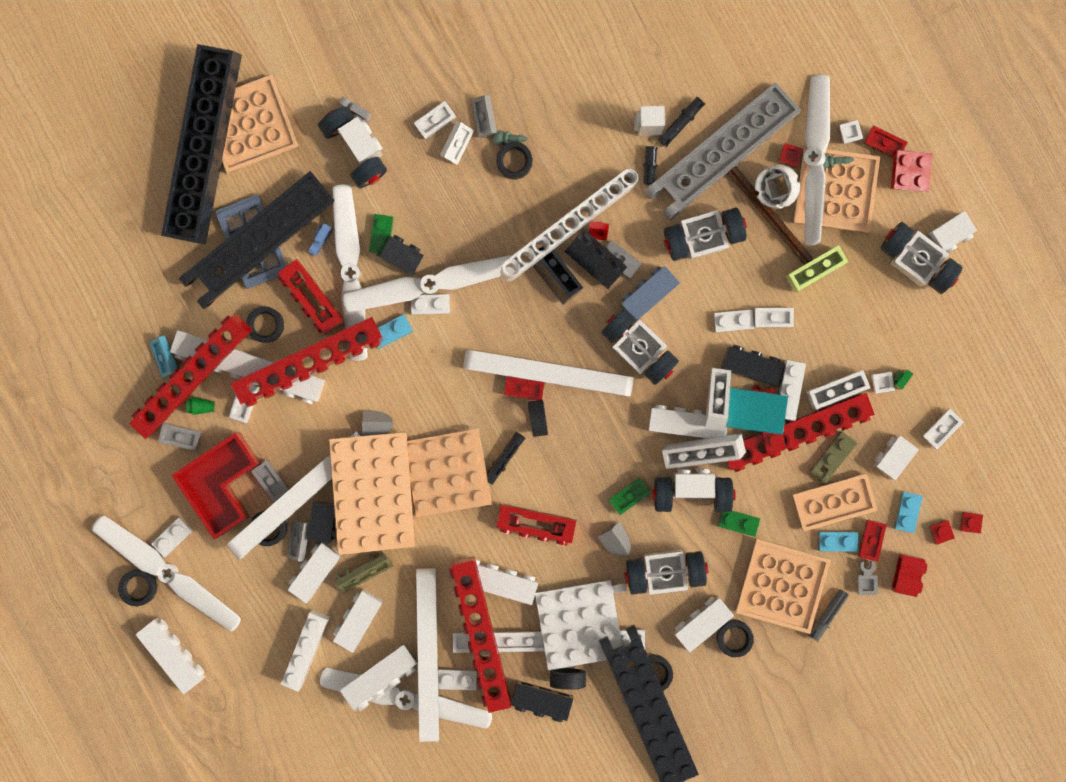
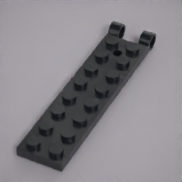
M309 171L196 265L185 272L179 278V281L184 287H187L199 277L209 291L201 296L197 303L202 309H206L219 296L331 206L335 200L315 175ZM217 268H222L223 273L221 275L216 274Z
M633 624L625 628L631 642L616 649H613L608 636L598 639L660 782H684L698 776L699 773L635 625ZM633 662L634 666L629 668L627 667V663Z

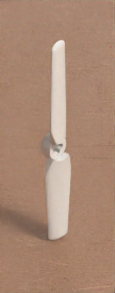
M823 74L811 77L805 132L808 150L804 154V161L809 165L805 180L804 243L806 245H816L821 241L826 182L823 164L825 162L824 153H826L830 139V77ZM815 154L818 155V157L815 158V161L811 159L815 156Z
M346 184L336 185L332 188L333 199L335 200L333 202L336 254L342 265L341 277L344 280L341 301L343 294L362 289L358 281L361 273L357 266L360 245L351 186ZM349 268H352L353 271H356V274H354L352 276L353 278L351 279L348 275L345 274L347 271H349ZM342 303L345 329L365 320V309L347 312ZM359 334L356 337V341L358 343L365 342L366 335ZM367 348L359 356H349L350 360H365L367 358Z
M512 256L451 266L436 275L427 274L422 278L403 277L345 293L342 296V303L347 312L411 301L424 292L432 294L438 289L455 290L501 277L500 270L503 263ZM512 267L505 268L508 274L515 272ZM427 279L435 281L432 289L424 286V283H427Z
M104 515L95 521L92 531L141 571L157 575L158 579L161 582L168 583L180 598L227 630L233 631L238 627L241 618L191 577L178 573L177 567L172 563H166L157 550ZM171 569L170 574L172 577H165L164 570Z
M325 668L320 677V685L340 692L341 689L361 675ZM397 686L393 688L388 687L384 690L385 694L377 700L375 698L370 700V702L379 705H397L402 710L413 708L419 712V694L413 693L409 689L402 690ZM404 695H407L410 702L408 701L406 704H403V700L400 697L403 698ZM438 696L440 719L485 729L490 726L492 714L488 713V711Z

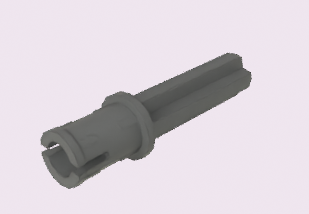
M841 589L837 592L820 619L816 620L818 622L811 633L808 634L809 637L819 642L826 629H830V623L849 597L848 593Z

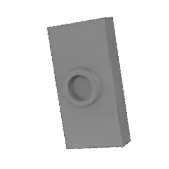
M611 240L607 248L627 266L622 274L630 279L642 263Z

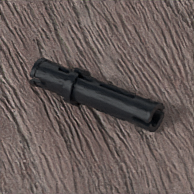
M696 96L686 109L683 108L680 116L658 138V141L667 148L684 127L695 119L694 116L705 106V103Z
M515 432L499 457L492 462L493 465L487 472V480L491 485L494 484L501 472L506 470V465L526 439L519 432Z

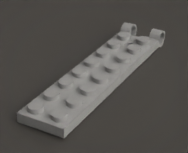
M775 82L657 181L652 183L645 190L646 195L652 200L663 189L666 190L675 201L663 212L667 219L671 221L685 207L797 116L801 109ZM683 180H687L689 184L687 186H683L681 182Z

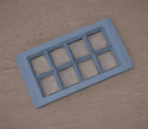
M256 194L215 211L226 239L262 211L264 207L259 195ZM279 247L242 278L247 289L280 276L278 272L287 266L281 248Z

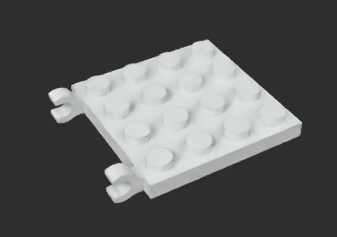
M611 580L535 593L548 670L607 660L598 640L605 636H608L613 649L630 643H622L613 593L627 591L626 584L612 586Z

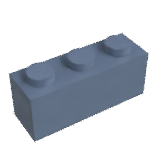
M658 266L650 273L653 277L648 281L643 279L636 286L638 288L637 291L633 294L629 292L622 298L623 303L621 306L636 318L635 322L680 284L666 266L662 269Z

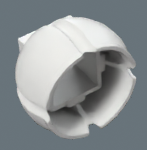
M776 164L765 168L758 175L755 182V191L759 192L757 198L761 203L773 209L790 206L797 199L800 192V183L797 182L798 175L794 170L785 165ZM784 176L789 193L779 196L775 179Z

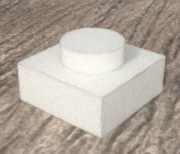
M858 120L838 126L843 145L863 139Z
M892 372L871 375L874 394L895 391Z

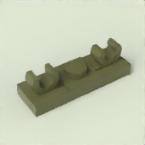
M379 550L380 555L378 558L375 559L372 554L369 555L371 562L360 564L352 571L344 568L346 571L345 576L341 577L337 572L336 578L338 580L334 581L335 585L344 594L393 567L392 561L382 550Z

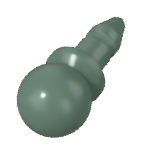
M498 130L492 137L493 142L499 146L513 141L524 142L528 140L523 135H513L509 131L505 133L502 130Z
M825 154L823 167L827 169L829 167L834 168L835 164H848L853 162L854 158L848 156L835 157L834 154L830 156Z

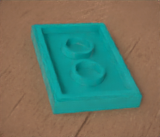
M730 388L726 427L783 435L788 396Z

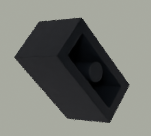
M395 234L393 237L387 235L376 256L413 275L424 256L419 253L421 249L412 244L410 246L403 244L404 239Z
M314 501L307 540L330 544L333 539H336L334 503Z

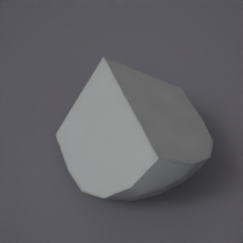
M363 410L362 436L387 434L391 430L393 420L388 414L379 411Z
M620 522L613 524L610 530L602 532L598 536V539L610 553L616 556L629 555L631 551L630 540Z

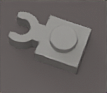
M342 96L339 101L342 107H347L353 113L352 116L354 118L358 117L360 121L365 120L366 122H369L372 115L370 112L352 103L347 98Z
M860 561L859 568L862 571V575H857V594H878V575L872 574V571L875 569V563L870 561V567L865 569L864 562Z

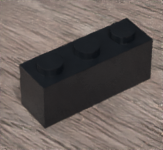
M585 229L565 251L566 254L607 289L614 284L627 268L621 259L613 255L606 246L598 242Z
M542 246L538 250L544 251V247ZM552 250L533 265L562 305L577 296L583 289V286L555 250Z
M733 344V347H727L721 369L731 370V373L772 386H778L785 364L780 363L781 359L770 356L767 359L762 357L760 352L752 350L751 353L744 351V347Z
M518 680L511 706H514V709L520 712L528 710L532 711L535 716L544 717L546 715L552 717L551 719L556 722H563V720H568L573 695Z

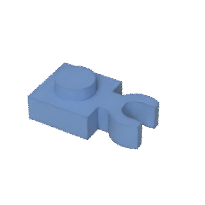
M324 223L323 226L317 228L314 234L316 238L308 250L309 253L314 256L318 255L322 245L324 246L333 230L330 226Z

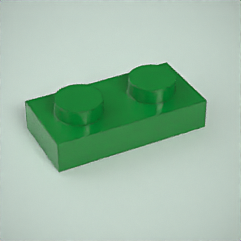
M374 214L369 252L378 253L387 235L391 236L394 217Z
M639 477L611 497L609 501L619 515H621L651 492Z
M733 510L732 512H721L718 527L756 537L760 518Z

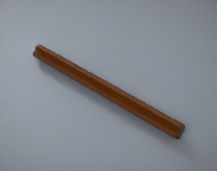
M737 166L732 168L727 174L804 265L809 263L813 259L810 253L774 210L760 202L757 198L759 195L758 191H755L753 185Z

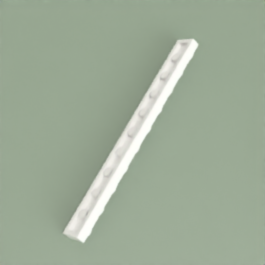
M637 629L645 648V630ZM620 630L622 643L631 642L627 631ZM542 631L494 632L499 652L545 651ZM453 632V653H470L468 648L469 634ZM476 632L475 636L483 638L485 634L483 632Z

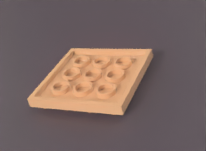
M273 75L239 86L235 90L222 158L228 174L299 148Z
M804 146L802 151L798 180L800 192L795 202L793 223L805 225V180L809 167L804 161V154L808 150L807 146ZM826 149L824 154L829 156L834 154L835 157L848 156L854 158V161L848 164H835L834 168L824 169L826 182L822 227L870 233L880 156ZM815 154V156L811 159L815 161V158H817L818 155Z
M479 428L407 441L410 484L416 517L492 504Z
M756 538L735 612L810 634L831 560Z

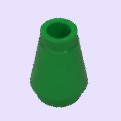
M193 396L192 398H187V413L198 415L215 411V401Z

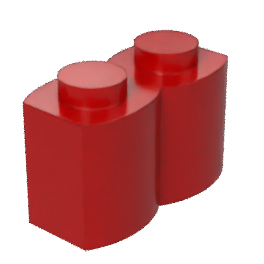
M900 553L891 590L895 593L917 597L918 593H921L923 589L921 578L927 572L926 560Z

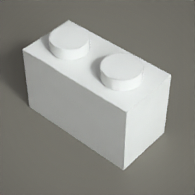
M964 211L937 227L928 235L935 244L949 253L957 248L956 244L960 241L965 243L974 237L972 234L977 229Z
M899 435L892 436L887 441V448L875 457V464L873 465L892 480H896L919 450Z

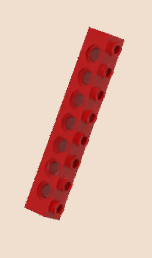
M237 314L231 317L229 315L226 316L220 323L223 326L219 330L215 328L207 336L209 340L205 344L202 342L196 347L195 351L197 353L193 357L189 355L182 362L184 366L180 370L176 369L169 376L171 380L167 384L163 382L156 389L158 393L155 397L151 395L144 402L146 406L142 410L140 408L131 415L133 419L129 424L145 440L173 414L253 331ZM225 331L231 334V340L225 338ZM212 344L218 347V353L212 351ZM199 358L205 361V367L199 364ZM186 371L192 374V380L187 378ZM173 385L179 387L180 393L174 391ZM161 398L167 401V406L161 403ZM148 411L154 414V419L149 417Z
M370 317L230 384L240 405L251 407L258 403V399L262 397L265 399L275 395V391L281 388L282 391L287 390L293 386L292 383L298 380L300 382L306 381L311 378V374L315 372L318 374L328 370V366L334 363L335 365L342 364L346 361L345 358L351 355L356 357L361 355L363 350L368 347L370 349L381 345L380 342L383 341V338L373 317ZM359 334L367 336L366 341L363 343H358L356 337ZM342 342L349 344V348L346 351L339 350V345ZM323 351H330L331 357L324 360L321 358ZM306 359H313V366L305 368L304 361ZM289 367L296 369V373L293 376L286 375V370ZM272 375L278 376V381L274 385H270L268 382ZM259 384V392L252 393L251 386Z
M867 393L859 394L797 418L795 421L785 423L783 436L786 449L792 451L798 449V444L806 442V445L816 442V437L821 435L824 438L834 435V430L841 428L843 431L852 428V423L859 421L861 424L870 421V416L875 415ZM851 407L856 410V415L853 418H850L847 413ZM833 414L838 417V422L835 425H832L829 420ZM815 421L820 423V429L817 432H814L811 427ZM797 428L802 430V436L799 439H796L793 434ZM764 432L743 439L744 447L749 452L747 459L726 461L729 470L738 472L744 470L745 465L752 463V465L762 463V458L770 456V458L780 456V451L785 449L760 453L757 448L758 444L764 442L762 434Z
M475 556L452 561L449 573L451 579H455V596L460 598L461 604L458 605L460 616L465 618L466 623H463L465 634H469L468 648L470 653L473 652L475 659L472 660L474 671L479 673L477 683L479 689H483L484 696H481L483 706L487 707L488 713L511 708V698ZM468 576L471 582L463 583L461 577ZM471 594L475 596L476 600L469 602L465 597ZM477 613L480 615V619L473 620L470 615ZM481 631L485 634V636L483 638H477L475 636V633ZM487 650L490 654L484 657L479 652ZM491 668L494 670V673L488 675L484 670ZM494 686L497 687L499 691L496 693H492L489 691V688Z

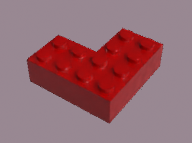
M235 432L171 476L215 540L250 517L230 487V484L261 463L242 434Z

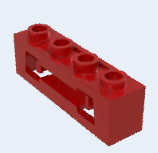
M298 259L278 272L280 275L278 280L284 287L288 286L292 291L290 293L291 297L296 303L300 302L304 308L301 310L307 318L312 317L315 321L313 325L319 333L327 334L344 321ZM298 271L305 278L306 281L304 283L323 307H327L333 317L325 309L319 313L325 321L323 322L316 314L318 311L300 287H296L291 281V278L294 279L296 284L303 281L297 273Z
M501 504L496 528H500L502 533L511 534V531L519 532L518 536L530 538V535L538 536L537 540L548 542L549 539L557 540L556 544L567 546L568 543L572 544L577 520ZM510 512L521 514L523 518L553 524V521L564 523L565 526L554 525V532H561L562 535L551 533V530L522 524L520 526L511 525L509 522L518 524L520 516L511 515Z

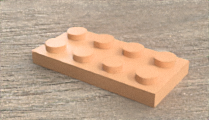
M867 473L792 494L803 532L878 511Z

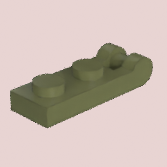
M841 431L811 468L809 474L813 477L816 476L820 479L819 482L825 485L857 445V442ZM822 466L828 469L825 474L820 470Z

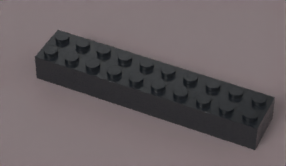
M197 44L161 236L206 245L242 58L241 54L233 50Z

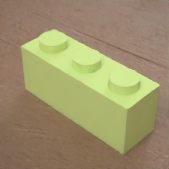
M838 245L785 277L795 293L848 263V260Z

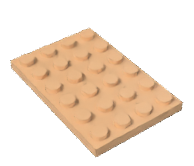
M406 432L329 439L338 555L415 547Z

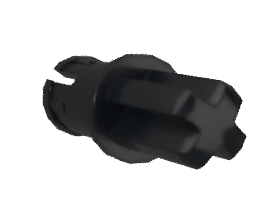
M646 146L645 163H643V183L651 185L655 182L656 167H658L656 164L658 147Z

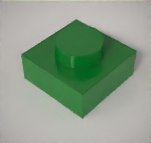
M908 369L902 370V372L898 371L893 378L895 381L894 387L898 390H903L913 376V373Z

